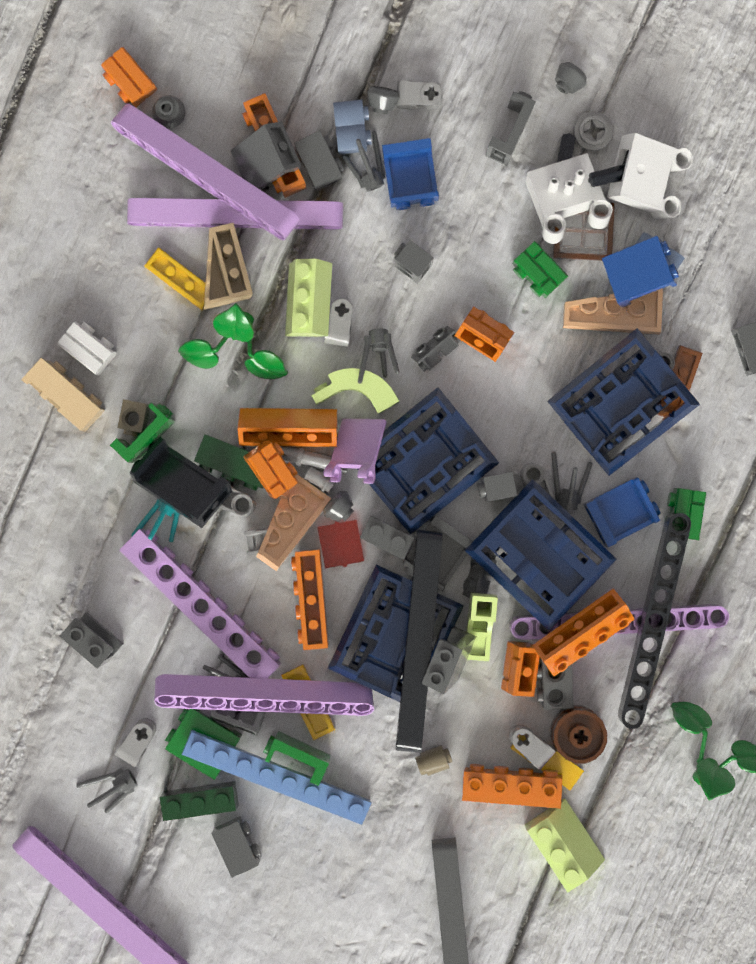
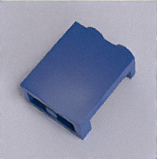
M431 138L382 145L391 208L396 207V210H406L411 208L410 205L420 203L421 207L434 205V201L439 200V192L437 190L432 158Z
M655 236L602 258L617 304L621 307L630 305L631 300L669 285L672 287L677 286L676 278L679 277L675 264L670 265L667 256L671 255L666 241L662 242L658 236Z
M638 477L632 478L583 504L605 547L609 548L617 544V541L660 521L658 515L661 512L654 501H650L647 495L650 491L644 480L640 481Z

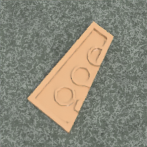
M663 288L631 300V304L625 307L617 304L614 294L599 298L592 297L565 302L563 328L631 333L638 328L642 334L660 335Z
M298 474L295 476L298 483L281 495L256 556L275 571L279 569L331 500L329 496Z

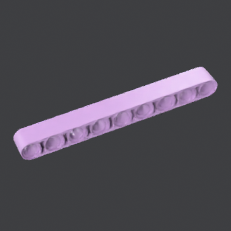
M126 103L111 121V125L120 134L280 240H285L300 220L293 211L134 106Z
M128 199V225L217 227L234 223L235 228H262L220 199ZM278 201L298 216L300 221L294 229L338 230L343 228V203L329 201Z
M715 604L673 606L670 611L672 621L667 625L666 631L721 628L728 623L729 614L725 608ZM643 608L629 609L635 620L615 634L637 633L639 628L637 619L642 615ZM718 609L721 614L720 619L717 622H712L710 618L711 613ZM694 611L696 613V620L688 624L686 615ZM579 612L566 613L546 633L540 631V622L533 615L517 616L510 622V632L515 638L520 640L542 639ZM657 613L649 617L650 626H656L660 621ZM521 621L526 622L528 626L526 632L517 634L515 632L516 624Z
M163 674L155 679L154 702L157 706L163 708L356 716L369 715L374 711L373 690L354 682Z
M28 826L13 843V849L142 964H188L181 955L38 829Z

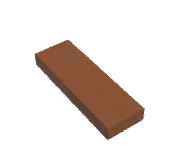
M679 345L674 357L675 366L673 371L690 391L703 353ZM666 396L659 401L662 406L666 405L664 401ZM679 396L656 415L665 417L684 401Z

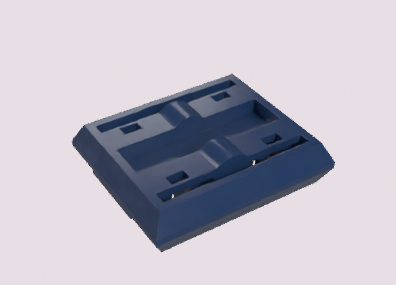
M638 328L547 401L608 476L700 405ZM637 344L640 349L606 377L602 374L601 371ZM631 358H633L631 361L634 365L630 368V366L625 363L628 362ZM597 376L600 382L568 407L565 401L593 377ZM585 396V398L583 399V401H584L586 404L583 405V406H581V404L578 403V401L581 400V399ZM666 396V398L664 399L666 405L662 406L660 403L658 404V402ZM680 396L684 401L682 404L666 415L650 430L645 426L656 414ZM641 429L644 434L640 438L632 442L612 459L609 457L608 452L631 434L634 435ZM618 434L615 438L618 443L614 445L610 440Z
M437 387L384 430L380 448L396 434L402 440L376 461L375 481L369 485L411 535L497 466L499 461L439 387ZM434 404H439L440 410L408 435L405 434L403 429L420 417ZM431 418L436 423L432 427L428 422ZM480 455L484 461L450 489L446 483ZM383 457L389 461L385 465L381 461ZM463 457L468 462L464 466L461 462H458ZM440 487L445 491V494L432 502L414 518L411 517L409 512L433 492L437 491ZM415 496H416V497L418 498V500H419V502H418L417 504H416L413 500H411V499H413Z
M533 479L464 550L548 631L617 560ZM532 496L544 504L546 509L564 524L561 529L529 500ZM535 509L542 515V517L538 515L535 518L532 515L535 512ZM568 529L600 559L597 564L565 534ZM485 546L492 550L516 574L512 580L481 551ZM500 547L505 551L501 555L496 553ZM581 552L588 559L583 557L581 560H579L577 556ZM520 580L524 581L553 608L549 614L516 585ZM546 590L549 594L544 598L541 594Z
M377 564L375 565L327 669L400 702L402 679L400 678L404 667L412 580ZM382 579L387 584L370 620H366L363 616ZM384 593L389 597L388 602L385 600L381 601ZM437 593L434 625L442 608L448 610V613L432 647L431 659L439 640H448L450 632L464 605ZM363 624L367 627L349 665H346L342 662L359 625ZM358 649L363 652L362 658L356 655Z

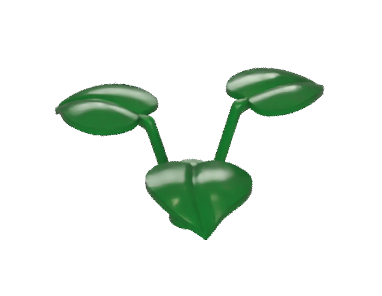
M237 303L219 313L213 320L214 329L223 336L216 347L212 348L206 340L193 339L183 343L178 350V353L192 365L209 369L218 364L219 357L216 352L220 350L228 338H232V340L247 342L250 358L245 360V366L256 377L272 380L282 378L288 374L283 361L275 353L267 350H258L253 353L254 318L248 312H244Z
M674 702L670 705L674 718L682 729L692 734L702 732L700 753L696 760V770L692 777L702 787L708 801L718 796L726 795L735 788V779L724 768L731 761L737 760V764L742 770L756 773V745L746 740L735 741L731 746V751L734 755H731L720 765L713 758L704 759L708 736L706 729L712 726L711 717L703 708L690 702Z

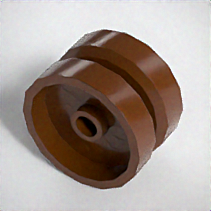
M574 705V708L561 709L554 716L550 726V737L554 747L566 760L575 764H586L596 760L603 753L607 744V730L603 721L591 709L582 705ZM579 730H581L582 734L579 737H575L574 734L579 733Z

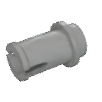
M313 466L308 469L304 477L305 480L320 487L323 493L325 491L330 493L336 482H330V477H325L324 473Z

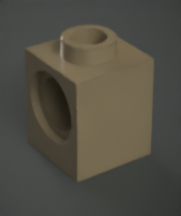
M123 399L117 428L124 429L123 434L138 437V433H142L147 427L150 412L148 404ZM136 412L139 415V422L131 426L128 422V417L131 413Z

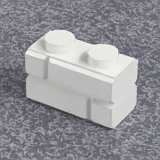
M75 321L57 344L95 375L99 376L117 354L112 350L114 345L104 337L98 339L93 335L96 330L86 322L80 324Z

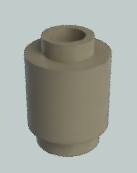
M442 745L423 751L419 756L415 757L421 776L425 774L430 776L449 769L448 763L453 762L448 748L443 750Z

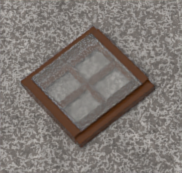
M610 202L613 209L609 224L603 229H595L588 223L590 210L565 217L566 227L564 235L560 242L553 244V258L602 261V258L611 255L613 249L615 203ZM595 212L598 217L605 216L603 212ZM554 226V232L559 231V229L556 226Z

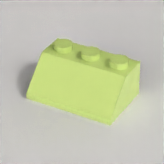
M295 259L289 263L285 336H328L332 263L320 259Z
M565 798L561 800V809L549 808L524 824L527 832L567 892L587 881L605 861V858Z

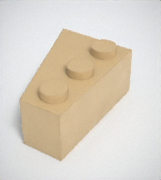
M234 223L209 228L204 310L251 299L253 293Z
M40 358L21 380L26 384H31L44 400L47 399L57 408L59 413L80 431L86 432L105 411L101 407L103 402L91 393L89 396L82 389L85 386L75 377L70 379L65 374L67 369L58 361L53 363Z

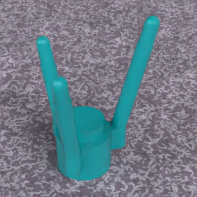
M157 499L154 506L139 523L131 536L139 529H142L158 509L160 514L151 529L148 539H153L165 515L171 517L174 513L169 542L172 543L180 513Z

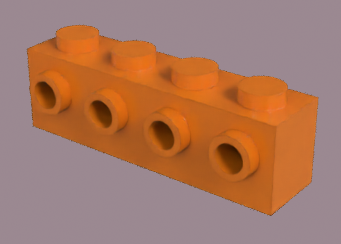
M266 93L243 102L246 112L242 113L247 126L252 125L254 131L264 124L278 122ZM299 169L285 173L272 182L277 194L282 192L284 198L307 189Z
M240 408L238 420L239 446H258L268 440L273 444L277 442L279 446L337 447V409Z
M321 549L296 551L295 556L291 557L292 571L297 572V581H293L294 595H299V605L295 606L296 619H301V629H298V642L303 644V650L328 648L329 639Z
M611 589L532 646L551 674L556 676L558 673L565 671L575 661L586 656L592 649L606 642L619 630L626 628L635 619L623 599L614 589Z
M470 764V767H465L462 801L561 809L563 775L558 774L556 770L548 769L543 770V773H536L531 768H519L518 771H509V767L494 766V769H484V765Z

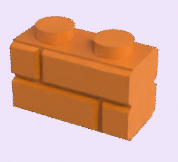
M121 47L113 56H110L101 64L105 71L102 76L111 86L117 85L120 89L117 94L125 104L131 102L134 107H138L146 98H149L157 91L155 84L124 47Z
M473 306L455 334V337L496 362L515 332L510 330L507 325L499 323L488 316L485 311Z
M266 440L244 455L243 458L269 496L276 499L298 483L295 477L298 473L290 462L286 464L282 458L284 451L277 442L273 444L271 441Z
M507 642L503 671L504 678L502 679L501 689L513 696L533 697L535 694L540 657L533 648V644L529 642Z

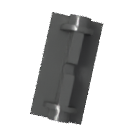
M449 326L442 327L433 334V338L429 342L418 346L411 358L418 363V366L424 372L427 369L430 371L442 360L437 353L441 350L447 356L459 346L458 343L461 340L455 337V330Z
M482 551L496 565L497 560L495 559L497 555ZM471 558V568L468 577L463 583L464 591L462 594L470 598L471 593L487 594L491 581L483 579L484 575H491Z

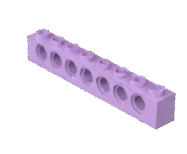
M139 529L119 551L249 678L268 679L281 665L279 661L280 656L272 648L267 650L261 644L262 638L256 632L252 631L250 633L244 627L246 623L237 614L232 616L226 610L228 605L220 597L215 599L209 593L211 589L202 580L198 582L191 575L194 572L185 563L180 565L174 559L176 554L167 546L163 548L157 542L159 538L154 535L152 540H149L150 529L147 531ZM147 548L155 550L156 558L154 561H148L145 558ZM164 565H170L173 568L174 574L171 578L163 576L162 568ZM182 582L190 584L191 592L189 595H184L180 592L179 586ZM199 599H204L208 602L209 608L206 612H201L197 609L196 604ZM216 616H222L226 620L225 628L219 629L214 625V618ZM232 634H241L244 639L243 644L240 646L234 645L231 641ZM249 651H258L261 654V660L256 663L250 661L248 657Z

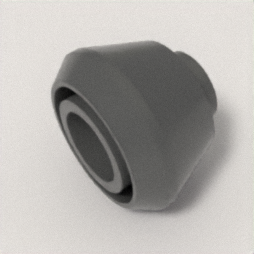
M561 63L555 77L556 87L563 94H573L586 86L587 77L573 63Z
M371 86L367 91L369 106L374 107L373 112L387 114L388 110L392 111L400 98L398 91L386 87Z
M166 95L160 97L154 103L152 115L155 121L167 129L179 126L184 120L185 107L179 98Z
M340 491L326 505L323 510L326 518L337 522L342 519L345 522L352 515L354 510L351 507L354 504L348 492Z

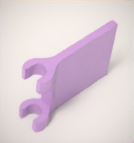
M342 419L337 437V447L334 448L330 463L324 469V476L330 477V482H340L342 477L341 468L359 469L358 478H364L363 482L366 484L374 483L376 476L375 464L386 426L385 419Z

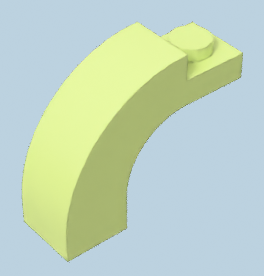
M357 368L341 369L328 374L332 384L327 385L325 382L314 389L315 394L311 395L315 403L319 405L342 391H358L371 401L378 414L399 403V400L387 382L372 372L365 370L363 382L359 384L360 369Z
M471 593L466 632L477 637L467 660L489 661L492 626L493 622H496L497 595Z

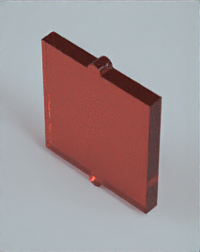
M357 520L341 523L335 521L334 524L317 527L325 569L337 566L347 567V564L364 561Z

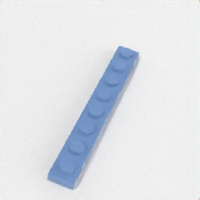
M191 730L182 751V755L361 825L372 803L369 799L323 781L317 786L310 782L311 776L272 761L268 763L265 761V758L194 730Z

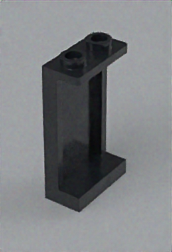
M159 437L156 442L149 445L146 454L133 464L130 471L135 484L200 528L204 527L233 492L228 480L222 476L218 479L169 447L162 437Z

